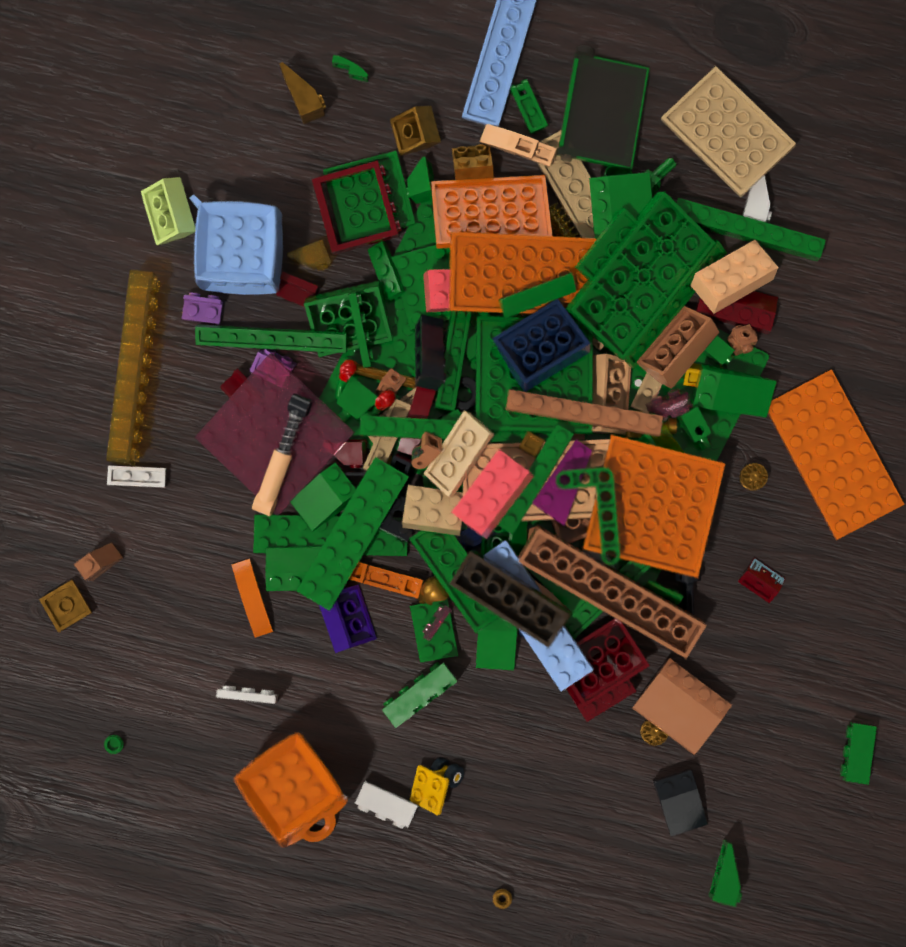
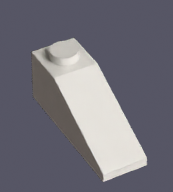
M763 176L750 189L742 216L769 223L772 211H769L770 200L765 176Z

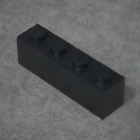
M421 314L415 325V386L438 391L440 385L445 383L446 373H444L446 358L444 357L446 343L443 342L445 336L443 319Z

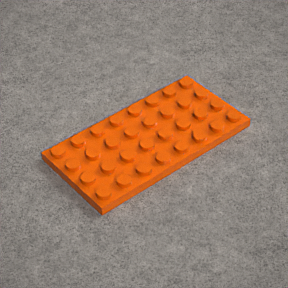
M451 232L449 311L503 313L498 300L572 273L576 292L558 298L563 307L566 308L588 280L575 266L597 239ZM553 301L518 314H533Z
M832 369L771 401L768 415L835 540L905 505Z

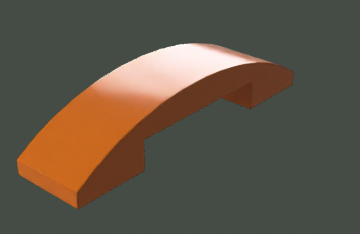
M247 559L232 564L239 593L254 637L273 632L251 560Z
M360 562L349 580L417 599L423 584L421 579Z

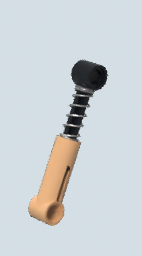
M296 393L292 395L287 411H289L288 424L284 428V435H281L283 438L279 442V448L273 451L260 491L254 499L252 510L267 516L273 514L281 485L292 458L290 453L292 452L291 446L295 444L293 441L296 438V432L300 430L299 424L302 423L303 418L308 416L313 400Z

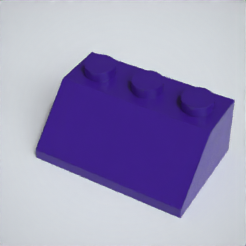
M359 584L342 590L330 611L320 606L335 653L377 639Z

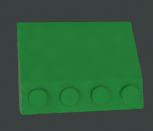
M650 172L589 178L595 239L601 235L621 208H625L637 219L653 198Z
M380 280L306 297L304 306L311 331L347 332V351L359 348L348 290L355 288L356 294L361 295L362 305H359L360 313L364 312L366 323L363 324L364 331L368 330L370 342H366L367 346L393 341ZM317 352L319 357L336 354L334 352Z

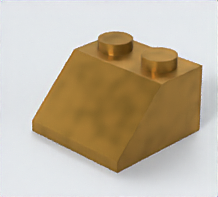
M415 106L390 119L400 155L428 149L441 142L431 106Z

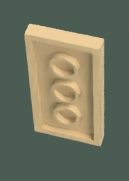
M464 411L442 444V452L429 464L424 475L448 497H454L494 434L469 411Z

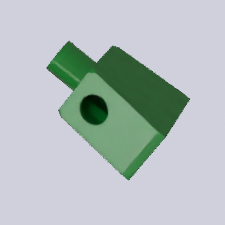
M689 405L674 414L689 440L694 443L697 442L701 450L712 445L707 437L711 434V430L698 406ZM698 426L699 430L695 433V429Z

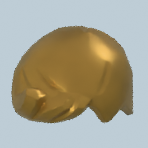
M432 576L422 584L418 600L419 603L432 605L434 601L446 600L449 595L437 578Z

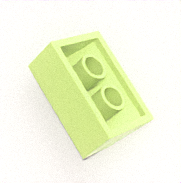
M181 177L161 179L141 191L156 245L182 239L195 232V224Z

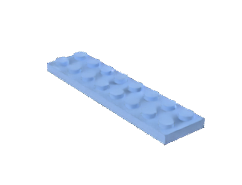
M537 0L496 1L462 114L463 119L499 127Z
M507 540L484 555L542 593L526 567L518 562V556ZM565 626L550 648L521 631L560 691H563L594 670Z

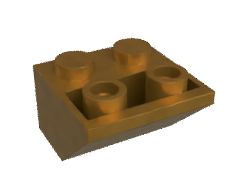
M479 144L452 149L455 180L494 178L489 145Z

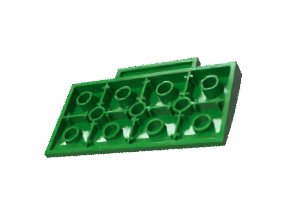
M657 192L637 219L625 208H621L585 253L575 268L588 280L565 309L605 347L621 360H624L716 242L666 192Z

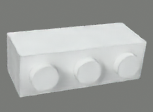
M367 781L364 782L355 802L358 805V809L367 813L369 810L376 813L375 816L384 821L388 818L394 821L393 825L402 829L404 826L409 827L418 807L417 804Z

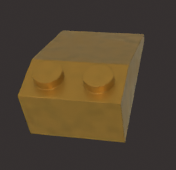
M283 62L279 63L303 124L325 116L323 110L326 109L322 95H317L316 90Z

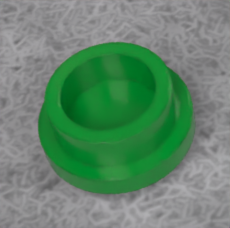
M110 735L106 738L104 747L108 753L117 754L122 751L124 742L120 736Z

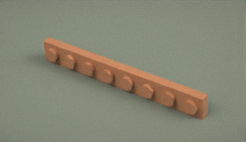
M509 390L506 404L507 411L658 437L661 433L663 416L514 390Z

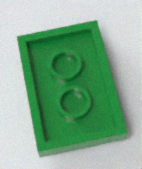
M448 599L434 601L432 605L425 603L410 606L420 663L458 656Z

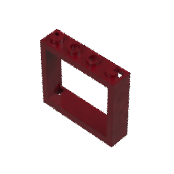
M378 160L312 179L333 255L399 237L398 231H401L399 220L394 219L393 213H396L393 201H389L390 187L388 183H384L385 169L383 165H379ZM374 169L391 230L338 245L322 184Z

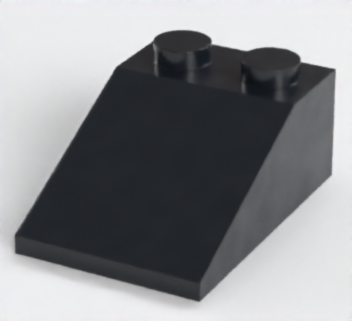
M690 769L653 780L670 836L708 825L699 792Z

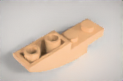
M486 124L480 142L513 155L516 154L548 167L551 166L557 148L541 143L536 139Z

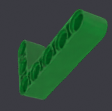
M608 468L561 471L556 477L558 488L562 490L595 488L601 558L607 565L615 564L620 558L612 471ZM601 472H606L609 475L608 482H601L598 476ZM587 474L590 478L589 483L582 484L579 481V476ZM563 475L570 478V483L566 486L559 482V478ZM602 492H608L611 495L609 502L601 500L600 494ZM605 511L611 512L613 516L609 522L602 519V513ZM605 531L613 532V541L609 542L604 539ZM612 550L615 552L616 558L614 561L606 559L605 553Z

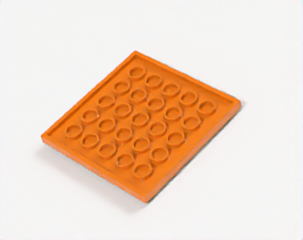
M611 435L603 468L610 469L614 478L620 559L698 578L725 463ZM602 472L600 481L608 482L609 475L606 472ZM602 492L600 498L604 502H609L611 495L608 492ZM595 497L583 549L601 554L597 501ZM605 511L602 513L604 521L609 522L612 520L611 512ZM604 532V539L609 542L613 541V532ZM612 550L605 553V555L616 557L615 552Z

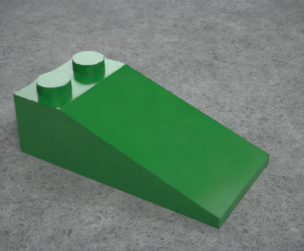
M701 363L692 402L694 406L711 410L767 418L777 381Z

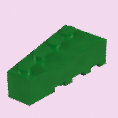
M437 662L429 669L431 673L427 676H424V674L420 675L414 680L415 685L411 688L407 685L398 692L400 694L398 698L394 700L391 697L383 703L385 707L382 711L395 728L458 682L444 663L440 665Z

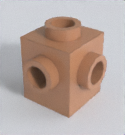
M750 324L746 326L738 325L734 327L727 341L730 347L735 350L733 352L734 355L737 356L742 353L751 352L758 339L755 330H752Z

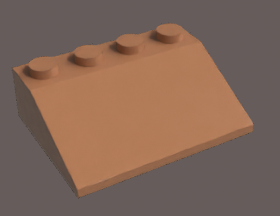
M669 658L661 666L632 708L695 755L732 705Z

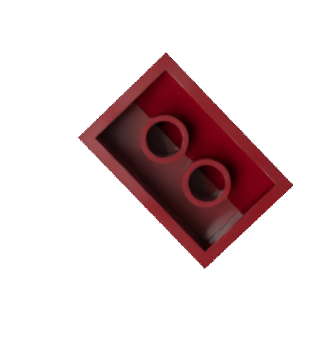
M627 680L588 706L583 707L570 686L566 688L586 722L637 692L630 680Z

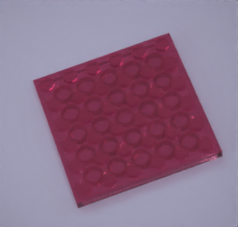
M270 353L195 438L256 496L260 491L273 451L279 448V442L283 438L281 435H284V428L288 424L289 411H287L292 395L296 393L313 400L308 416L303 418L302 423L299 424L300 430L296 432L297 437L293 441L295 444L291 446L292 452L290 453L292 458L277 497L276 508L273 512L278 516L355 432Z

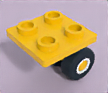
M442 757L437 758L433 762L431 769L419 765L410 801L436 815H441L448 786L455 788L461 783L464 777V769L457 764H452L448 767L449 760Z

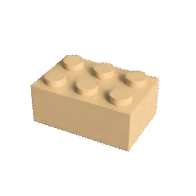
M408 485L402 528L460 536L462 520L451 512L462 499L463 493L456 492L454 497H448L439 489Z

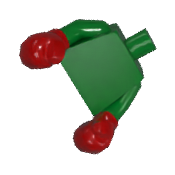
M352 359L345 360L341 364L339 380L335 391L336 404L342 408L335 418L344 425L351 416L357 421L360 420L361 415L378 416L381 411L392 406L396 400L395 393L392 390H386L377 397L352 377L358 367L357 362Z

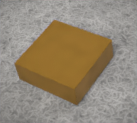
M527 432L518 449L536 458L545 440L531 432Z

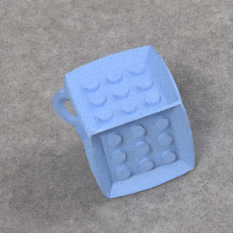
M193 194L189 199L198 209L194 247L195 281L198 287L206 291L229 294L254 295L277 293L279 291L283 257L281 211L276 206L258 203H202Z

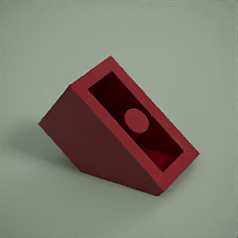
M330 439L324 442L325 447L343 465H350V468H361L367 460V439Z

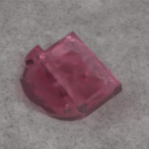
M678 388L668 391V395L663 397L656 396L651 399V402L645 404L647 411L663 416L662 420L668 416L675 418L689 411V408L693 407L688 392Z

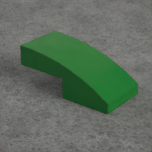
M333 55V67L349 70L348 74L351 79L368 82V74L361 67L348 59Z

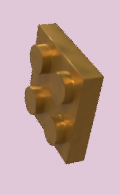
M74 580L65 583L39 599L58 632L65 630L93 613Z

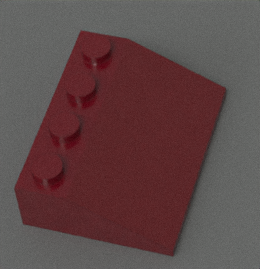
M617 618L613 619L577 642V645L594 670L570 685L583 707H586L650 666L620 620Z

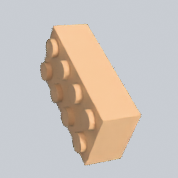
M754 240L695 273L691 287L715 314L774 280L779 267L757 241Z

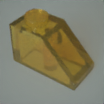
M323 240L287 253L290 261L311 270L318 269V271H323L329 268V264H332Z

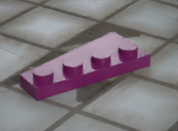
M575 440L532 502V505L564 526L578 489L562 490L558 488L556 477L561 471L586 469L592 450L578 440ZM581 474V475L579 476V481H580V482H581V479H582V477H583V474ZM563 475L559 478V482L566 486L570 483V478Z

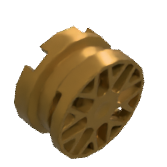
M757 463L745 466L740 472V483L744 488L751 491L762 488L768 479L765 467Z
M648 720L644 721L641 726V737L650 745H661L668 738L666 733Z

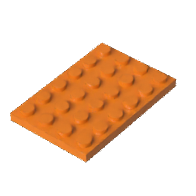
M545 175L431 181L436 248H450L451 232L552 236Z

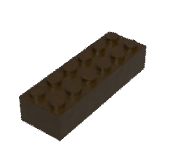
M471 550L450 582V585L548 648L553 645L572 614L571 611L476 550Z

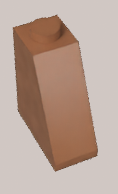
M110 543L88 553L76 562L74 566L85 580L94 581L122 560L123 556L114 544Z

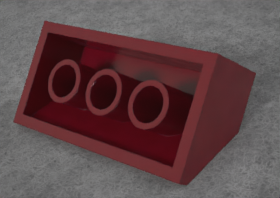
M753 291L714 314L699 296L695 311L712 320L734 326L750 324L752 330L769 334L776 314L778 297Z

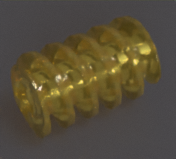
M558 203L550 206L551 228L554 231L552 237L576 238L579 233L572 234L575 227L568 228L571 221H564L567 214L560 215L563 208H556Z

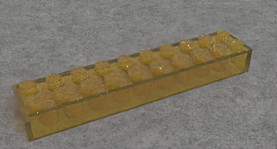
M130 270L106 459V461L112 464L135 466V462L139 461L140 453L137 451V444L141 443L142 432H139L140 424L144 422V413H141L142 405L146 404L144 388L148 386L149 375H146L147 367L151 365V356H149V348L152 349L153 347L151 331L155 329L156 319L153 318V314L158 308L156 292L160 291V281H158L157 276L153 272Z

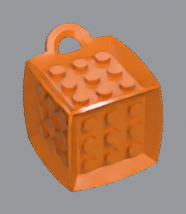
M301 733L293 734L263 753L242 770L234 780L254 813L278 841L280 847L290 846L301 839L309 842H318L327 838L334 830L336 824L334 815L348 802V797L343 794L329 770L308 745ZM323 818L325 819V825L321 830L317 832L309 830L315 823Z

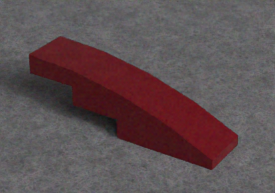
M417 387L407 418L428 419L436 391ZM401 438L397 451L412 456L413 448L420 445L421 439Z

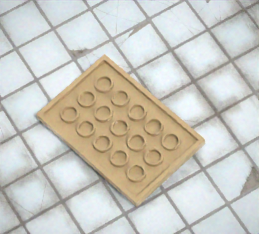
M716 66L661 117V120L740 197L748 192L796 146V143Z

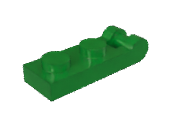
M527 79L521 81L516 86L511 85L510 92L514 97L530 135L547 128L548 124ZM524 90L526 94L520 97L519 92Z

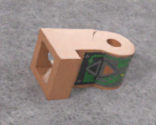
M425 432L421 436V444L412 450V466L416 469H424L432 463L442 452V439Z

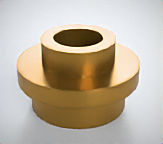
M506 889L497 890L493 895L494 905L500 909L510 906L512 902L511 893ZM504 895L506 900L500 902L499 896Z

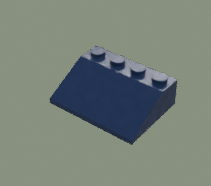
M558 299L493 338L512 375L524 392L590 353V342Z

